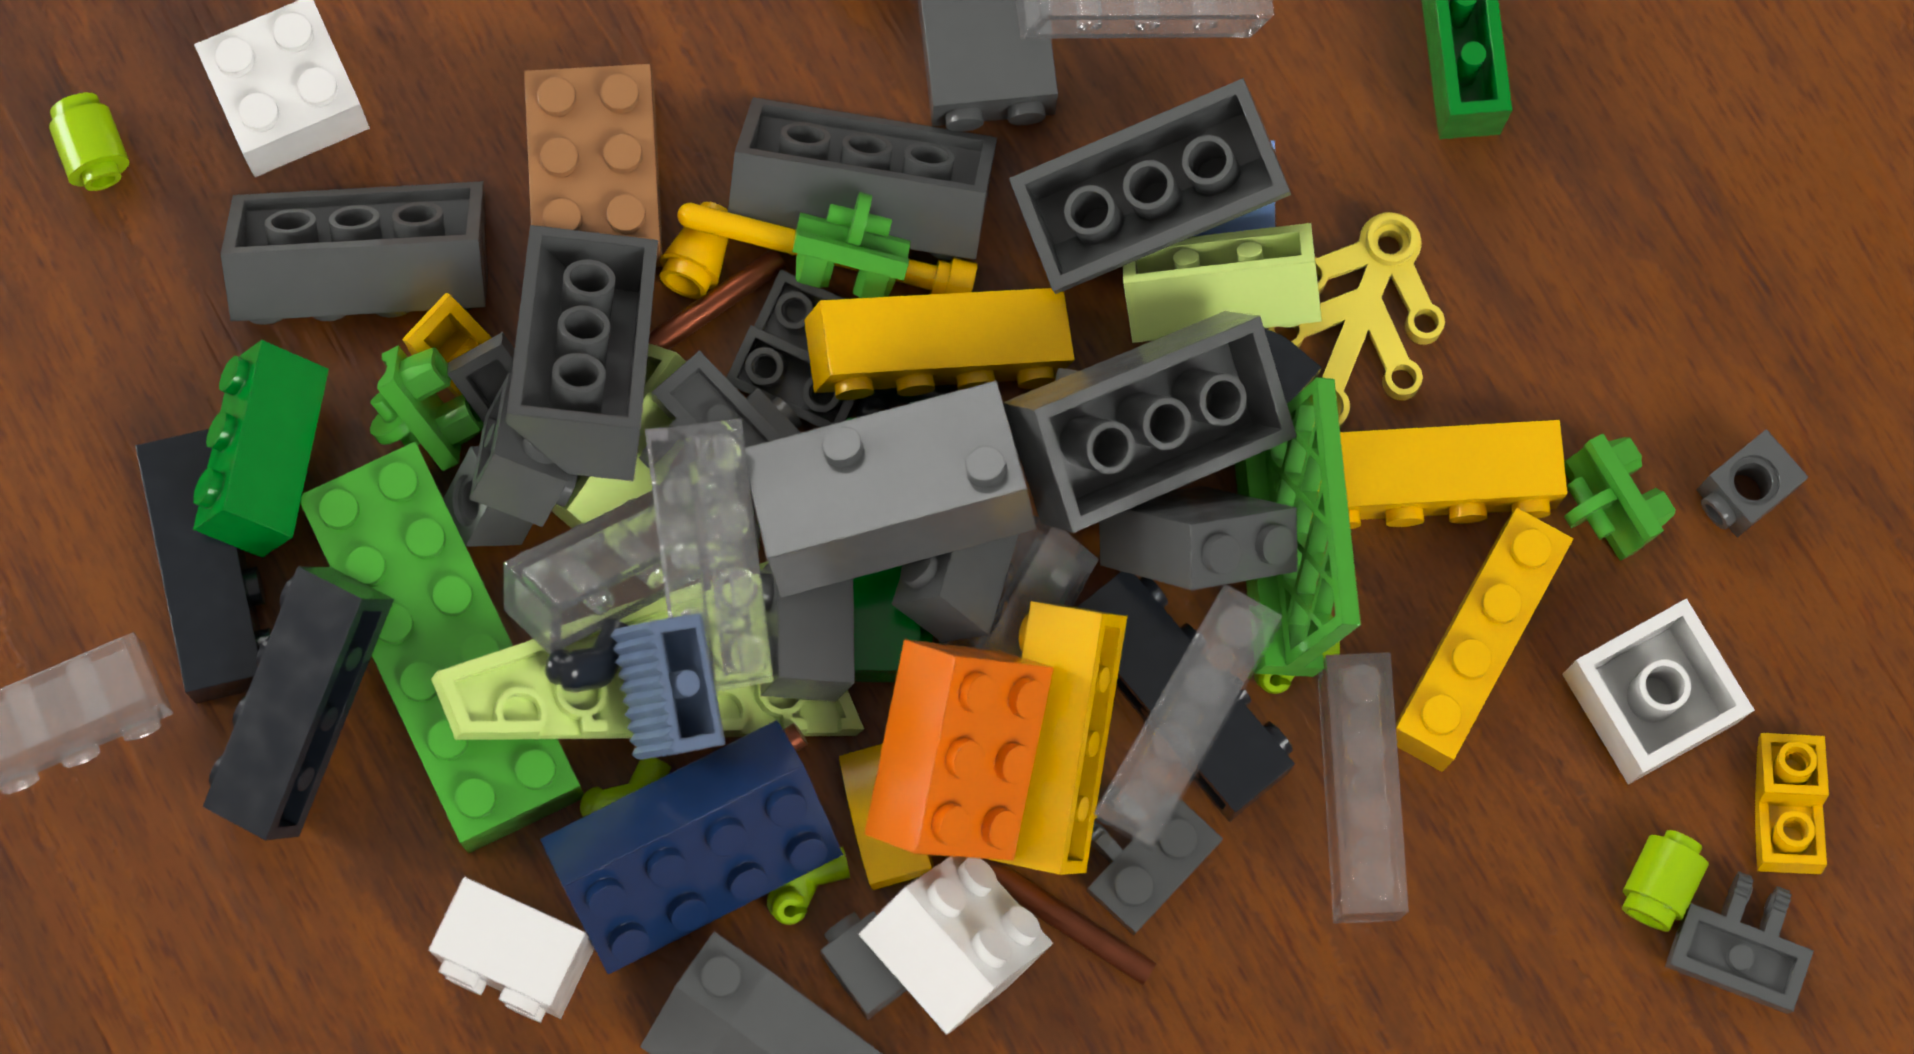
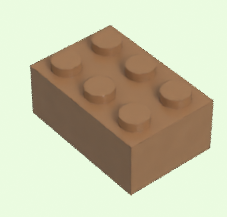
M636 64L524 71L531 225L658 240L656 267H662L660 258L663 255L655 91L651 65Z

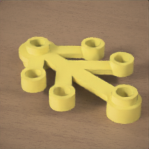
M1385 212L1375 215L1363 226L1359 242L1319 258L1315 257L1316 271L1320 279L1318 283L1319 294L1324 290L1327 280L1366 267L1358 289L1320 303L1322 322L1304 323L1294 326L1297 338L1291 342L1299 348L1304 338L1344 322L1322 378L1335 380L1340 428L1343 426L1350 410L1349 398L1344 389L1367 332L1385 369L1382 385L1388 396L1395 400H1408L1418 392L1423 381L1420 367L1409 359L1382 300V295L1390 277L1409 312L1405 321V332L1410 340L1420 345L1431 344L1439 338L1445 326L1443 312L1439 307L1431 303L1413 264L1421 251L1422 242L1419 230L1409 218L1398 213ZM1382 237H1392L1399 243L1400 251L1395 254H1387L1379 248L1378 240ZM1419 315H1427L1434 320L1436 329L1429 333L1421 332L1416 328L1414 318ZM1275 327L1267 328V330L1275 332ZM1399 370L1408 372L1413 378V386L1407 389L1397 387L1392 381V373Z

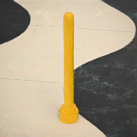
M685 203L677 212L678 221L684 227L797 256V253L792 252L796 229L695 203ZM952 257L950 262L938 260L936 266L909 259L904 281L896 279V281L928 289L930 294L972 292L977 263ZM837 263L834 264L835 266H838V267H842V268H846V269L858 271V269H856V268H852V267L840 265V264H837Z

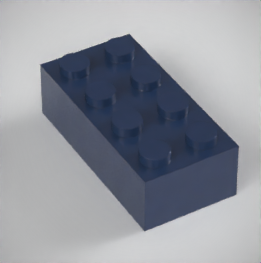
M778 720L540 839L608 975L843 855L806 768Z

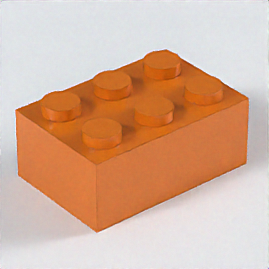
M904 640L864 834L914 854L1014 861L1054 667L1003 651Z

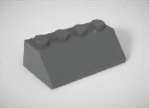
M1244 78L1009 178L1055 295L1292 195Z
M753 97L734 153L728 212L796 229L800 212L827 219L831 203L854 209L859 192L872 195L869 213L892 219L889 235L910 240L909 249L929 252L932 256L942 260H952V257L976 260L997 137L951 131L944 128Z
M484 181L233 195L221 249L230 321L249 320L255 324L266 325L276 323L284 318L313 317L320 321H333L341 319L346 315L372 313L382 317H399L410 311L430 310L445 293L450 294L466 311L472 308L486 307L488 260Z
M530 225L506 423L567 474L634 481L642 421L658 240Z

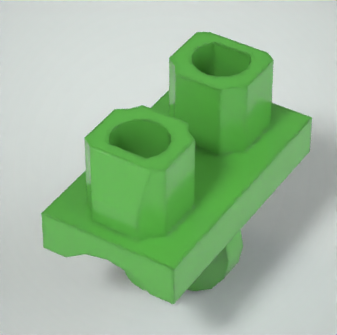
M859 192L854 209L831 203L827 219L800 212L792 251L797 253L796 281L817 288L828 287L834 264L837 263L858 269L853 286L854 295L859 298L888 297L896 279L903 281L905 279L909 265L910 240L890 236L889 231L892 219L869 213L872 201L871 194Z
M399 345L382 353V361L387 366V369L378 381L377 389L380 393L376 394L371 400V405L378 412L370 426L372 436L382 445L391 444L399 440L404 446L416 442L418 446L421 443L442 471L458 464L461 444L479 434L483 429L484 423L463 395L443 403L436 394L451 384V378L447 374L448 363L435 347L407 357Z
M1601 434L1589 440L1580 451L1564 461L1565 473L1571 482L1567 485V489L1578 505L1569 511L1564 518L1570 528L1588 521L1599 540L1606 538L1618 559L1622 561L1635 554L1664 531L1662 526L1675 515L1676 509L1664 491L1654 488L1644 494L1640 493L1630 475L1642 467V455L1632 439L1624 437L1608 442L1605 435Z

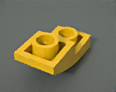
M1761 733L1758 737L1755 790L1756 862L1758 872L1822 874L1827 866L1823 804L1829 796L1825 736Z
M883 743L839 756L859 850L869 885L873 890L921 877L934 868L932 855L914 854L864 834Z

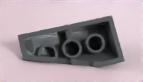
M713 932L676 984L640 1046L649 1054H882L716 932Z

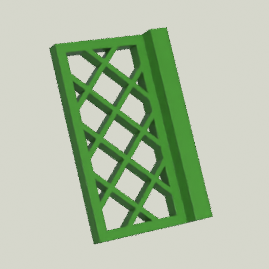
M1318 377L1287 404L1297 437L1235 463L1238 494L1297 507L1298 572L1246 581L1255 674L1314 677L1324 669L1323 653L1361 625L1335 380ZM1333 604L1335 606V617L1331 615Z

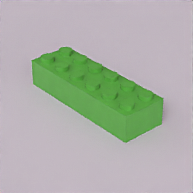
M416 442L410 443L303 493L300 504L329 566L394 599L372 657L457 838L466 852L469 854L581 800L584 793L558 739L456 740L431 679L437 671L512 647L513 644Z

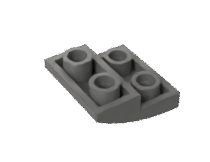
M780 269L754 326L750 325L726 378L735 388L748 394L759 388L770 401L776 397L781 398L799 418L819 427L847 421V418H850L857 405L858 399L840 400L836 398L835 392L814 393L804 319L820 300L844 298L822 288L798 283L796 276Z

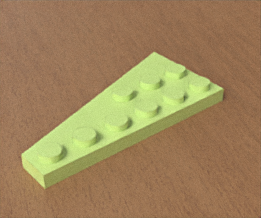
M768 561L437 671L431 679L456 740L632 738L634 733L627 729L632 720L625 716L629 707L623 703L627 694L620 689L624 681L618 677L622 668L619 667L613 680L603 688L577 693L568 692L562 689L561 685H555L548 681L545 674V664L549 655L558 649H565L571 653L577 649L592 648L607 619H615L631 626L654 620L702 613L724 737H744L775 720H778L782 729L795 723L804 736H857L864 730V727L848 690L836 702L760 696V674H754L751 665L753 642L755 637L760 635V612H754L752 609L751 589L755 574L760 573L768 564Z

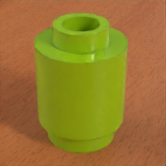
M94 93L74 94L55 103L50 109L52 121L49 124V130L69 182L75 186H85V189L88 191L103 190L119 182L121 173L129 165V159L109 107L101 104L98 96Z
M1667 830L1664 837L1650 835L1623 889V893L1627 898L1622 906V910L1630 917L1649 927L1669 932L1674 920L1683 919L1709 865L1708 861L1699 854L1702 846L1694 839L1673 830Z

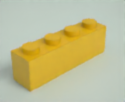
M1052 288L820 300L804 319L814 393L835 392L836 398L840 400L865 398L872 395L874 389L897 388V394L900 396H917L935 390V386L957 384L959 391L993 381H1017L1019 388H1040L1055 381L1058 368L1066 369L1075 360L1064 291L1055 295Z
M1560 420L1340 432L1350 529L1360 527L1361 520L1384 518L1386 519V525L1389 527H1409L1422 524L1424 516L1449 515V522L1474 523L1487 519V513L1512 511L1513 513L1516 508L1539 519L1549 516L1551 514L1550 509H1556L1567 495Z
M1519 508L1515 509L1502 527L1386 740L1387 742L1441 772L1452 763L1574 538Z
M1030 602L1029 613L1022 620L1019 629L1018 640L1019 647L1023 651L1022 658L1054 668L1014 861L989 860L1059 875L1086 873L1127 616L1056 603Z

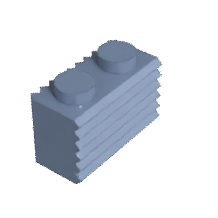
M702 613L654 620L615 629L611 635L617 641L613 650L620 655L615 663L622 668L618 677L624 681L620 689L627 694L623 700V703L629 707L625 716L632 720L627 729L634 733L630 742L636 746L632 755L641 760L725 745Z

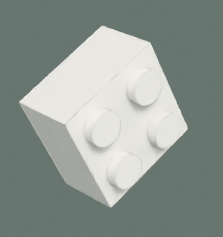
M298 0L194 44L254 177L370 129L360 102L313 0Z
M1687 598L1578 658L1562 674L1628 785L1736 725L1754 711V708Z
M950 856L906 886L858 934L946 1034L950 1033L1006 990L1053 944L1041 930L1036 917L1013 899L997 881L994 871L985 861L980 858Z
M464 877L429 951L442 963L438 972L445 975L446 979L478 995H482L486 985L502 992L499 1000L506 1003L505 1006L541 1023L546 1012L557 1018H562L595 948L585 932Z

